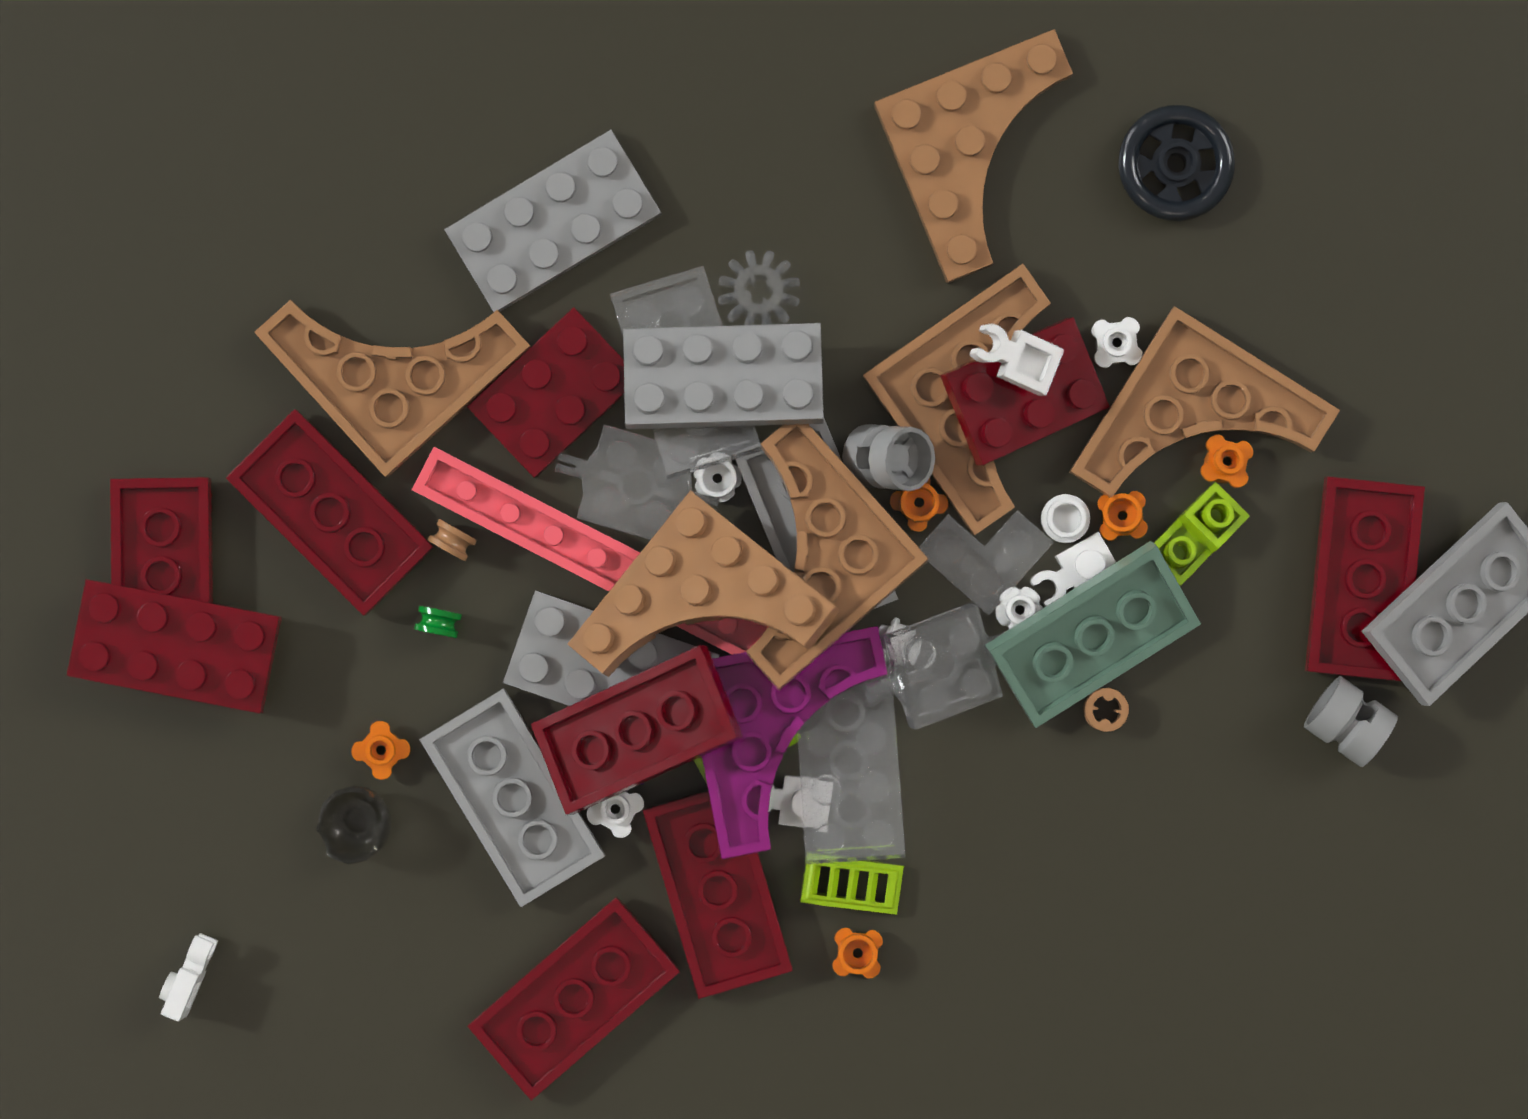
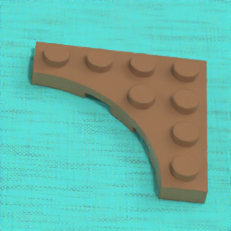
M1055 29L874 102V107L947 284L993 265L983 225V192L987 170L1001 136L1019 112L1037 96L1073 75Z
M1021 264L862 376L897 426L918 428L929 436L935 453L934 469L931 475L974 536L1011 511L1015 506L1003 487L994 461L985 465H976L940 375L974 360L970 356L971 349L980 348L986 352L992 350L993 340L989 335L979 331L981 325L995 324L1000 326L1011 341L1014 331L1023 330L1034 317L1051 304L1024 264Z
M289 300L254 332L386 478L531 347L498 310L461 334L440 343L414 348L372 346L350 340L317 323L305 314L292 300Z
M1174 306L1069 473L1110 498L1113 497L1127 477L1153 454L1182 439L1216 431L1258 432L1294 443L1312 453L1315 452L1340 410Z
M809 424L782 425L761 443V449L771 460L782 478L794 512L797 532V554L794 574L841 611L810 650L795 639L768 627L763 635L746 651L750 659L779 691L928 562V557Z
M690 490L567 645L598 671L609 677L631 654L655 639L656 634L683 623L690 625L704 621L723 620V618L752 621L777 630L795 639L810 650L841 610Z

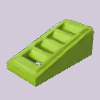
M807 852L800 902L897 915L904 866ZM821 866L830 867L827 894L817 893ZM840 868L850 869L846 897L836 895ZM859 871L869 872L865 899L856 898ZM879 873L888 874L884 902L875 901Z

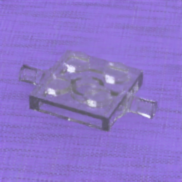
M604 424L598 446L588 461L560 452L558 461L574 465L576 468L557 463L555 472L583 479V497L577 519L651 540L689 491H692L691 476L698 452ZM692 491L708 505L718 507L720 498Z
M968 603L885 634L883 638L889 655V676L864 684L863 691L867 692L865 697L870 704H873L895 694L903 705L908 726L915 730L1003 697L995 669L996 663L985 645L1005 632L989 637L985 632L978 605Z

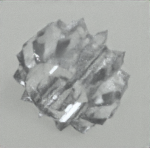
M750 250L746 252V262L748 265L746 269L734 259L728 263L730 270L737 276V279L721 276L719 278V285L723 288L734 290V292L718 297L720 306H729L737 303V306L727 316L730 323L736 322L743 314L747 315L744 325H755V318H762V325H772L770 316L773 314L781 323L787 324L790 317L788 313L780 306L782 304L788 307H798L799 298L783 292L796 289L800 286L798 278L794 277L781 280L791 268V264L787 260L781 262L774 270L771 268L774 260V253L772 251H766L763 265H756L755 254ZM756 280L765 281L767 291L773 293L769 300L763 297L761 304L753 303L751 293L746 291L750 283L753 287L756 286Z

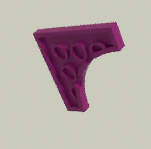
M878 626L846 632L780 691L750 659L746 652L712 659L743 735V738L702 756L722 860L771 850L768 832V809L771 789L785 751L805 722L826 703L848 689L888 675Z

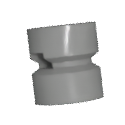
M865 424L858 426L849 434L844 444L842 459L845 466L864 487L913 491L921 488L929 480L934 469L935 453L929 436L921 429L905 426Z
M1339 676L1329 685L1316 702L1304 723V728L1325 743L1338 742L1339 753L1359 767H1364L1386 742L1396 725L1398 716L1376 700L1368 703L1364 702V692Z

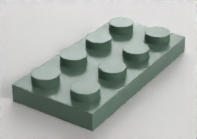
M1149 541L990 641L985 646L1030 722L1037 728L1195 629L1201 623L1159 548L1152 541Z

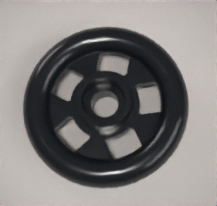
M1168 105L1146 113L1130 127L1120 147L1118 166L1123 187L1131 200L1139 208L1160 219L1185 221L1206 214L1224 198L1233 180L1235 156L1227 133L1212 116L1194 107ZM1174 124L1186 125L1195 129L1191 143L1184 139H1172ZM1148 136L1161 142L1152 160L1139 153L1142 144ZM1213 149L1216 162L1215 170H1200L1201 157L1199 150ZM1171 156L1181 157L1184 161L1183 171H1171L1167 165L1168 158ZM1150 172H1154L1156 178L1166 185L1158 195H1154L1149 191L1142 181ZM1192 181H1196L1201 194L1190 200L1182 201L1177 188L1187 186Z

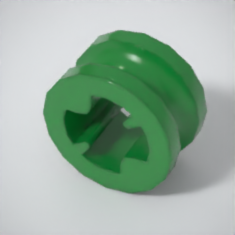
M419 605L418 612L422 614V620L419 623H415V630L453 638L458 637V632L455 630L454 625L456 621L461 620L462 614Z

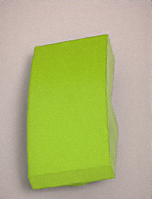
M1214 482L1153 543L1159 548L1179 586H1181L1213 552L1218 550L1250 515L1217 482Z

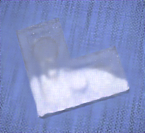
M1016 510L985 546L948 514L923 541L919 549L928 557V563L989 616L1054 542Z

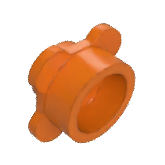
M1222 435L1211 436L1206 442L1208 453L1205 456L1204 465L1201 467L1202 477L1208 482L1229 483L1233 488L1244 486L1249 478L1246 473L1247 462L1254 453L1251 444L1247 441H1240L1239 443L1226 441ZM1223 458H1230L1231 465L1226 466L1223 463Z
M930 478L919 489L895 491L890 497L892 509L900 511L907 518L908 527L915 532L925 530L927 522L934 515L943 514L948 508L947 497L937 493L930 485ZM916 498L923 499L924 504L922 507L915 506L914 501Z
M1132 491L1129 494H1116L1110 498L1103 494L1099 498L1097 505L1103 514V524L1100 526L1099 531L1105 540L1113 541L1118 536L1130 535L1134 539H1140L1145 536L1148 531V525L1143 520L1142 509L1146 505V499L1142 493ZM1120 512L1127 513V518L1125 520H1120L1118 518V514Z
M376 721L370 726V733L366 738L353 744L351 752L356 761H364L372 769V775L376 779L383 780L391 776L392 767L400 759H405L409 756L411 747L407 740L399 739L390 731V725L387 722ZM380 745L386 749L383 755L377 753V747Z
M849 928L838 930L835 934L838 954L832 963L834 971L839 976H847L849 973L863 974L869 979L876 977L881 970V966L877 961L878 948L883 944L880 933L876 930H869L866 933H854ZM856 948L862 950V956L859 958L853 956V951Z

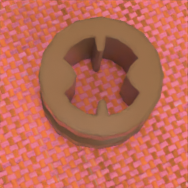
M439 519L437 522L439 527L438 533L430 535L427 540L459 559L466 561L468 558L466 554L467 547L470 545L475 546L477 540Z
M1099 688L1086 697L1083 705V715L1087 723L1094 729L1103 732L1114 731L1120 728L1126 722L1129 714V706L1125 696L1111 688ZM1102 697L1105 701L1113 699L1117 701L1119 709H1114L1113 712L1118 713V716L1114 721L1110 722L1106 718L1099 719L1098 721L1095 719L1093 710H1098V707L1093 705L1098 698Z

